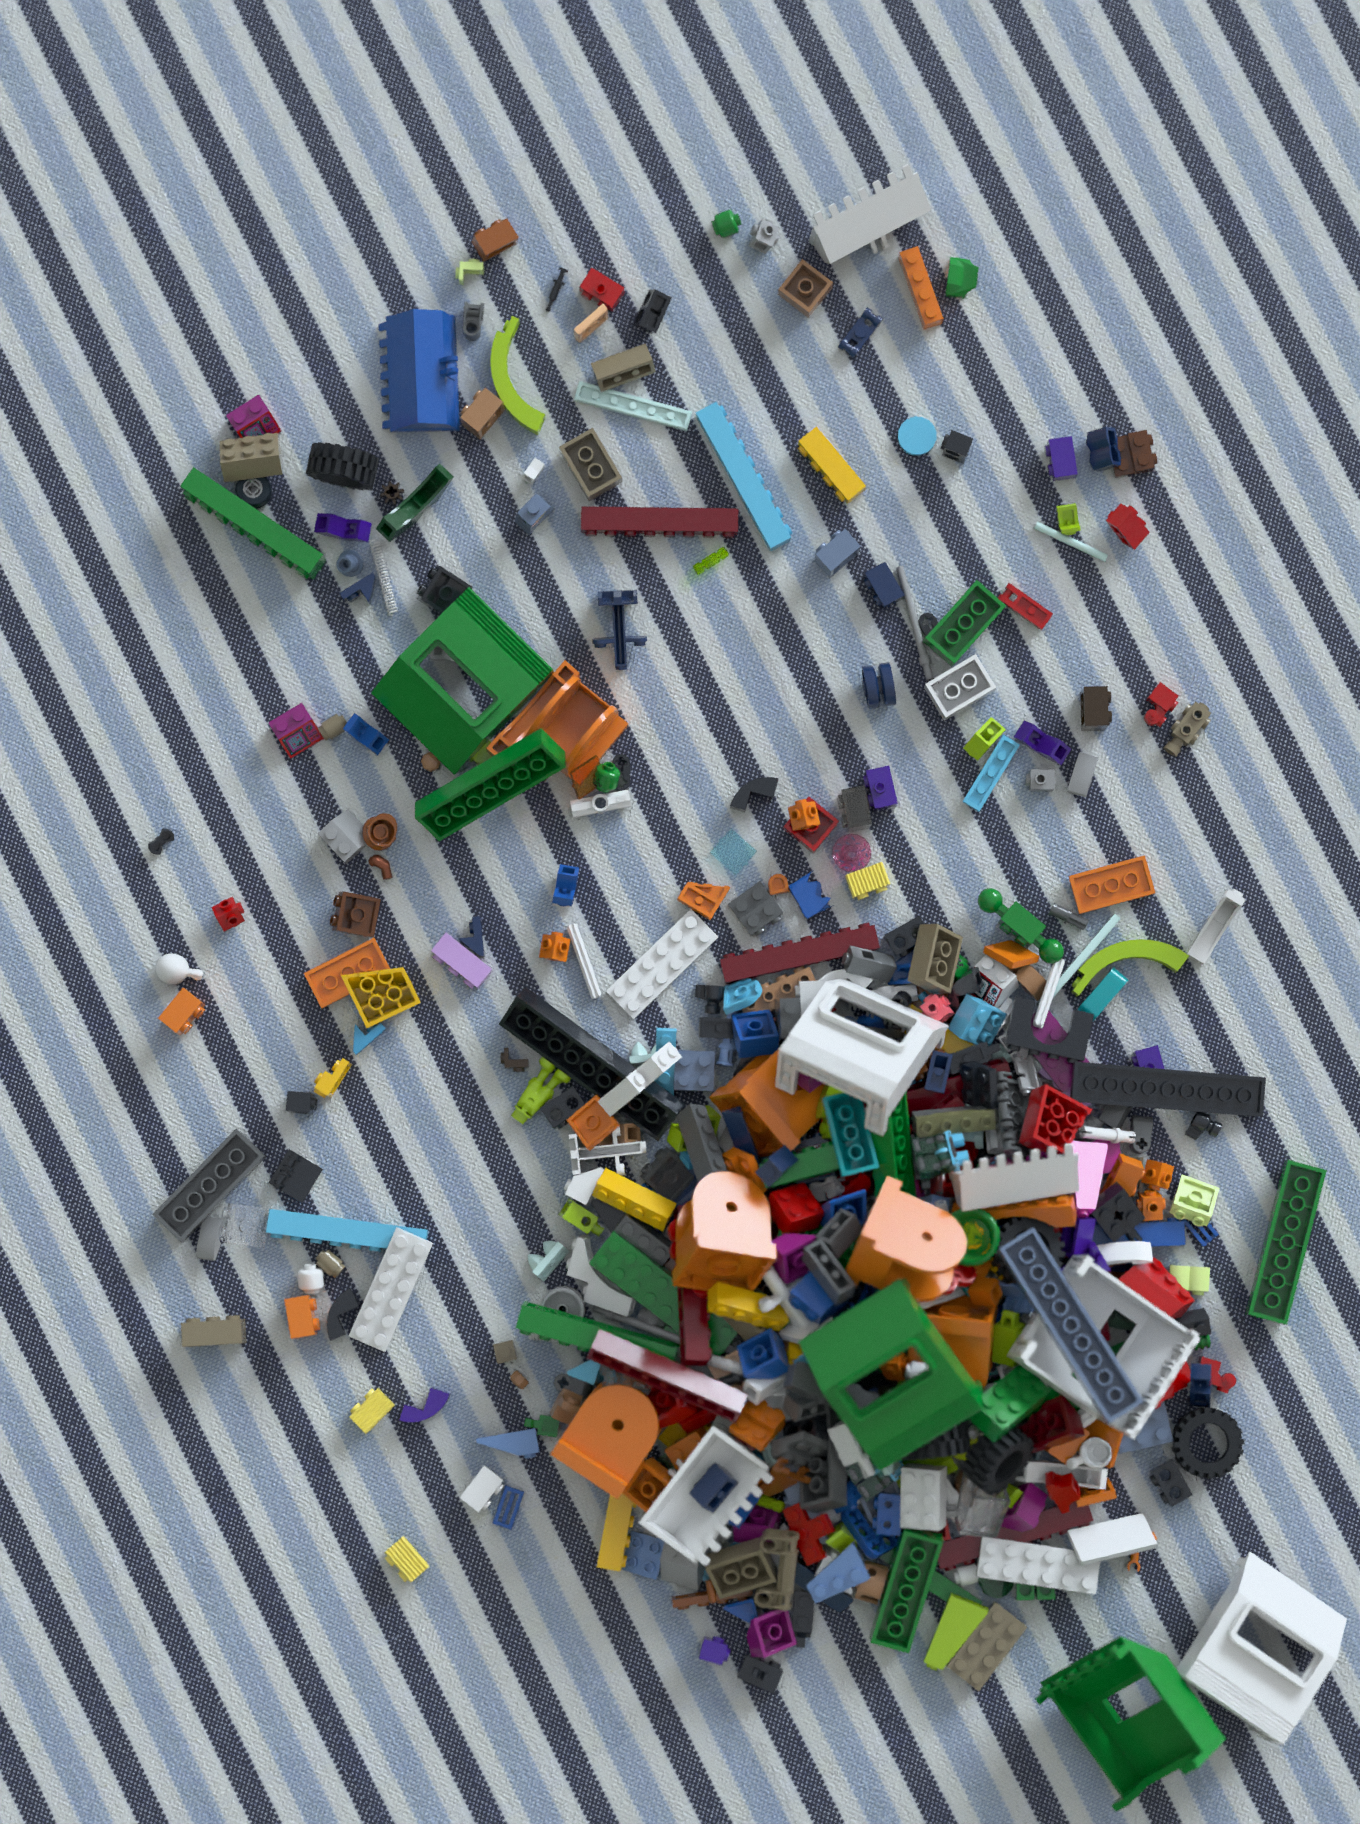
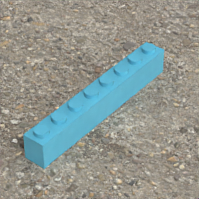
M714 402L696 412V418L771 552L790 542V535L793 533L789 525H784L781 520L783 515L779 507H774L772 503L774 498L769 490L765 491L762 485L764 480L761 474H756L753 467L755 464L750 456L747 457L743 451L746 449L741 439L737 440L734 434L736 433L732 422H727L725 418L727 413L724 407Z
M269 1209L266 1233H271L270 1237L282 1239L283 1235L291 1236L290 1240L302 1241L303 1237L310 1238V1243L322 1244V1240L330 1241V1245L340 1247L342 1243L350 1244L349 1248L361 1249L363 1245L369 1246L370 1251L381 1252V1248H388L396 1227L425 1240L428 1237V1230L275 1209Z

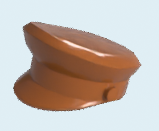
M387 813L369 818L363 826L362 834L364 841L373 850H386L396 840L397 822L392 815Z

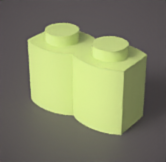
M1169 1265V1273L1175 1276L1178 1283L1184 1289L1192 1291V1295H1204V1292H1209L1210 1268Z

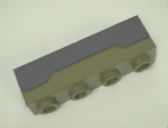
M970 1105L911 1112L912 1131L917 1138L945 1135V1131L949 1130L951 1134L996 1130L995 1109L991 1110L983 1106L973 1107Z

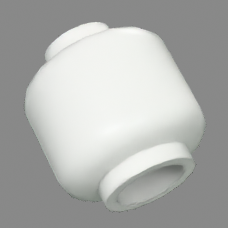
M305 1264L304 1268L298 1271L299 1289L303 1290L305 1294L319 1293V1290L324 1287L323 1270L316 1267V1264Z

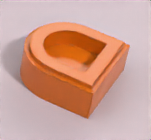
M775 874L770 877L768 882L770 896L790 892L787 878L784 875Z

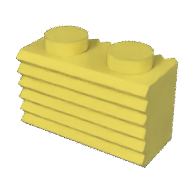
M882 862L845 875L852 899L856 897L858 900L869 897L868 893L876 891V894L888 890L887 886H890Z
M372 1388L364 1396L366 1400L361 1405L357 1403L350 1410L352 1415L349 1418L365 1434L395 1406L379 1388L376 1390Z
M402 1536L384 1552L387 1555L385 1557L386 1561L392 1567L396 1565L400 1570L398 1575L405 1582L408 1580L411 1583L429 1567V1564L405 1536Z

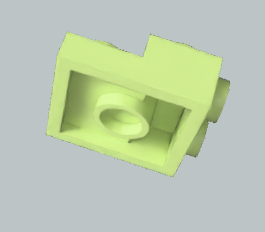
M1181 1175L1169 1213L1174 1214V1217L1179 1220L1188 1219L1196 1226H1207L1212 1217L1219 1188Z

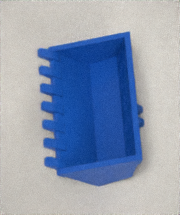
M411 309L396 315L387 316L386 322L378 325L379 331H386L387 338L379 341L380 348L387 347V354L380 356V364L388 363V371L381 372L380 374L381 380H388V387L381 389V396H389V403L382 405V413H390V419L382 422V428L390 429V432L460 431L459 371L457 368L455 316L449 315L443 310Z

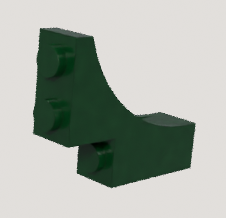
M438 464L402 503L382 518L376 530L389 542L394 540L417 523L423 512L440 499L454 476L441 464Z

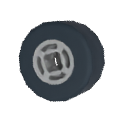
M266 477L239 480L236 483L237 497L255 509L265 506L271 499L272 488Z

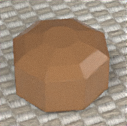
M431 752L424 754L421 760L423 768L430 772L438 770L441 764Z
M518 1370L510 1376L512 1383L520 1389H524L529 1384V1381Z

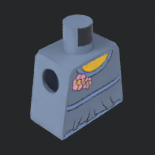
M536 493L517 512L515 523L530 535L555 508L541 495Z

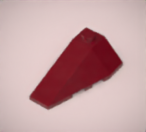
M1063 1395L1046 1401L1036 1414H1032L1022 1427H1018L1034 1442V1451L1031 1453L1065 1444L1085 1436L1080 1415Z

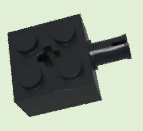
M1116 1181L1098 1195L1096 1209L1091 1215L1113 1242L1123 1235L1129 1241L1136 1242L1134 1239L1136 1238V1240L1142 1242L1143 1238L1134 1227L1144 1220L1145 1217L1124 1188Z

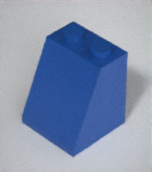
M811 1271L793 1287L788 1297V1301L793 1308L799 1309L809 1321L815 1322L818 1325L822 1324L848 1303V1300L836 1306Z

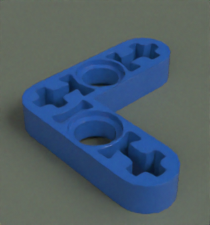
M857 1507L851 1511L845 1510L841 1512V1520L868 1558L877 1559L896 1548L899 1536L897 1538L895 1535L879 1534L877 1536ZM859 1528L865 1531L866 1536H862L859 1533ZM883 1537L890 1541V1546L885 1544ZM878 1545L879 1548L877 1550L872 1549Z

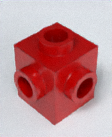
M233 896L211 907L224 932L245 921L242 915L245 911L240 902H235Z

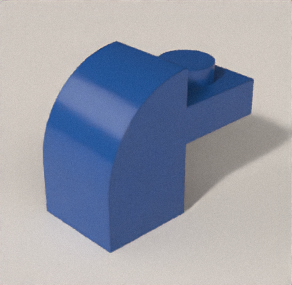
M355 713L343 728L349 736L377 756L389 741L380 731L370 726Z
M560 864L552 903L563 907L572 906L579 867Z

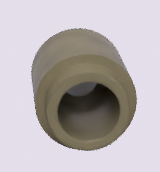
M335 714L322 722L318 729L326 741L328 739L332 740L345 732L343 728L347 722L343 715L338 716Z
M329 1249L326 1252L322 1250L316 1257L318 1261L316 1265L330 1277L336 1278L346 1267L342 1264L343 1261Z

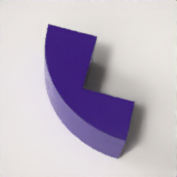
M317 513L314 532L343 540L369 542L372 523L362 519H345L331 513Z
M1025 720L1014 735V738L1059 765H1062L1071 751V748L1063 741L1045 734L1037 726Z
M430 1388L424 1410L404 1405L399 1420L418 1422L434 1416L445 1406L450 1393Z

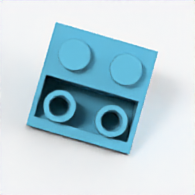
M966 994L948 1029L962 1040L974 1044L987 1041L989 1046L993 1042L1007 1014L979 998Z

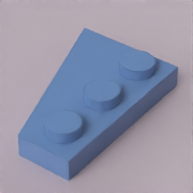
M854 1542L850 1543L842 1553L837 1555L828 1566L823 1568L807 1583V1588L815 1604L870 1580V1575Z

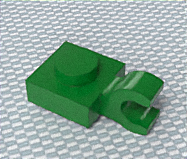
M540 1414L539 1420L525 1418L524 1426L538 1428L537 1435L557 1438L559 1421L551 1416Z

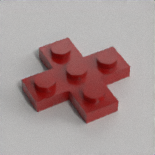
M800 1502L783 1509L782 1511L790 1526L788 1530L796 1531L800 1534L796 1548L799 1547L806 1565L808 1566L826 1558L827 1556L819 1538L835 1531L828 1513L810 1520L807 1511L800 1508Z

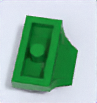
M950 257L945 296L965 299L967 293L977 286L979 267L973 265L969 259Z

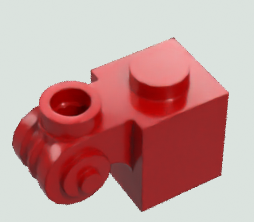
M1161 682L1146 699L1155 706V710H1148L1144 716L1145 723L1150 726L1157 725L1161 727L1167 719L1164 716L1168 710L1172 712L1178 704L1176 699L1179 696Z
M1202 1356L1199 1357L1198 1364L1212 1365L1211 1385L1217 1386L1218 1391L1228 1393L1230 1388L1235 1386L1236 1377L1231 1373H1225L1220 1376L1221 1362Z

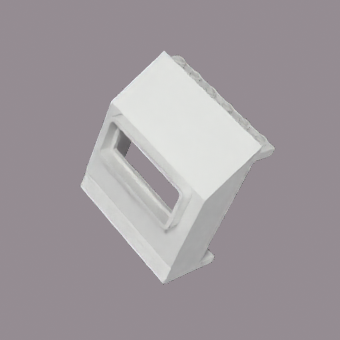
M844 978L827 981L779 1049L775 1087L793 1095L797 1090L798 1072L804 1073L867 1102L864 1128L883 1136L886 1132L888 1117L936 1045L937 1048L941 1049L944 1044L946 1030L949 1026ZM839 1000L849 1003L848 1008L850 1009L854 1006L853 1010L855 1011L857 1008L866 1011V1016L871 1014L872 1019L874 1016H878L884 1019V1024L889 1022L888 1026L890 1027L892 1024L902 1027L901 1032L907 1030V1035L902 1043H898L830 1011L836 1002L838 1003Z
M1073 1255L1062 1273L1098 1330H1101L1114 1309L1136 1324L1115 1357L1144 1402L1108 1424L1134 1440L1200 1340L1199 1334L1192 1329H1186L1093 1263L1094 1259L1090 1256ZM1035 1312L1007 1356L1084 1411L1104 1422L1080 1382L1071 1376L1073 1371Z
M1249 1552L1246 1558L1239 1557L1236 1565L1240 1567L1176 1669L1188 1686L1197 1688L1249 1724L1250 1731L1265 1741L1283 1746L1337 1660L1347 1619ZM1250 1611H1253L1314 1654L1313 1659L1301 1678L1236 1634Z

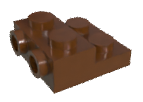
M1142 430L1117 437L1121 465L1113 468L1115 478L1154 470L1158 462L1156 453H1152L1150 447L1153 445L1152 434H1148L1147 430Z
M344 891L339 892L333 900V906L336 907V911L330 918V926H333L332 931L374 938L381 899Z

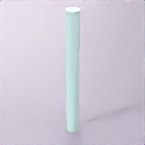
M1038 521L1034 529L1104 562L1108 557L1107 554Z

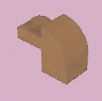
M1031 965L1014 969L1007 967L1017 976L1018 983L1024 991L1036 1001H1039L1047 981Z
M633 1123L620 1124L621 1136H617L618 1144L641 1141L639 1127ZM612 1133L596 1146L612 1145Z
M563 1388L550 1411L551 1417L570 1425L574 1415L581 1408L580 1402L583 1396Z

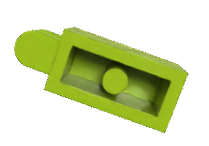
M1005 1309L1001 1320L994 1325L992 1362L1010 1367H1015L1018 1364L1009 1358L1007 1354L1025 1328V1324L1019 1322V1313Z

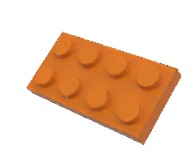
M1145 855L1068 876L1079 914L1155 894Z
M372 938L305 972L304 975L321 1009L350 995L341 975L390 969L376 939Z

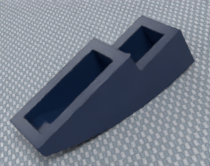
M1191 1363L1190 1406L1210 1408L1212 1365Z

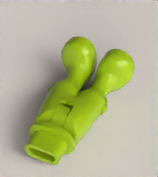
M544 1057L539 1059V1064L541 1065L540 1073L537 1077H533L528 1081V1086L514 1106L516 1109L511 1114L513 1118L523 1125L528 1118L531 1119L548 1100L553 1098L554 1088L557 1085L568 1083L571 1080V1077L558 1068L551 1080L543 1087V1082L556 1068L555 1065Z

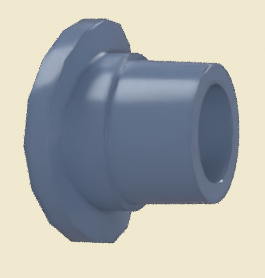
M346 550L340 554L336 566L343 575L354 577L362 572L364 562L358 552Z

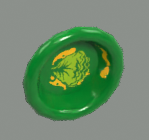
M980 1208L967 1211L958 1209L952 1212L951 1216L960 1224L966 1237V1250L959 1264L971 1267L988 1262L996 1253L1000 1243V1231L995 1219L986 1210Z

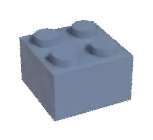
M846 529L842 532L838 530L830 537L831 540L827 545L824 542L816 549L814 561L829 578L860 552L861 546Z
M677 1050L682 1057L675 1062L674 1091L714 1092L715 1051Z

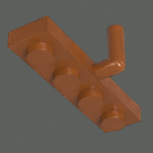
M711 1579L705 1580L707 1591L672 1596L673 1608L684 1610L688 1609L689 1605L695 1604L698 1607L709 1605V1602L714 1604L717 1601V1603L721 1604L729 1602V1599L732 1598L745 1600L752 1595V1590L720 1599Z

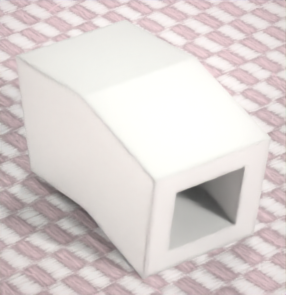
M534 458L524 472L522 479L533 485L545 468V464Z

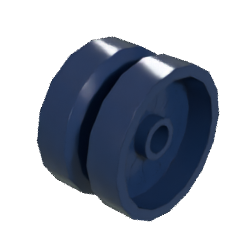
M879 663L878 676H876L875 668L872 665L862 666V686L868 709L879 707L880 695L886 706L896 705V693L890 663Z

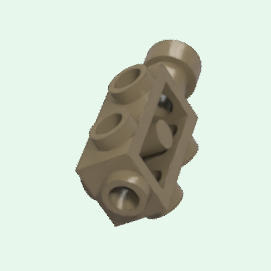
M1196 701L1192 706L1188 704L1182 712L1185 716L1181 722L1177 719L1170 728L1173 730L1171 736L1174 738L1164 746V750L1167 753L1177 757L1182 745L1187 747L1189 743L1194 744L1200 736L1197 734L1200 728L1205 729L1211 721L1208 718L1211 712L1208 711L1209 708L1205 704L1197 703ZM1195 712L1200 713V714H1201V717H1200V718H1196L1195 715H1194V713H1195ZM1184 727L1190 730L1188 734L1183 732Z

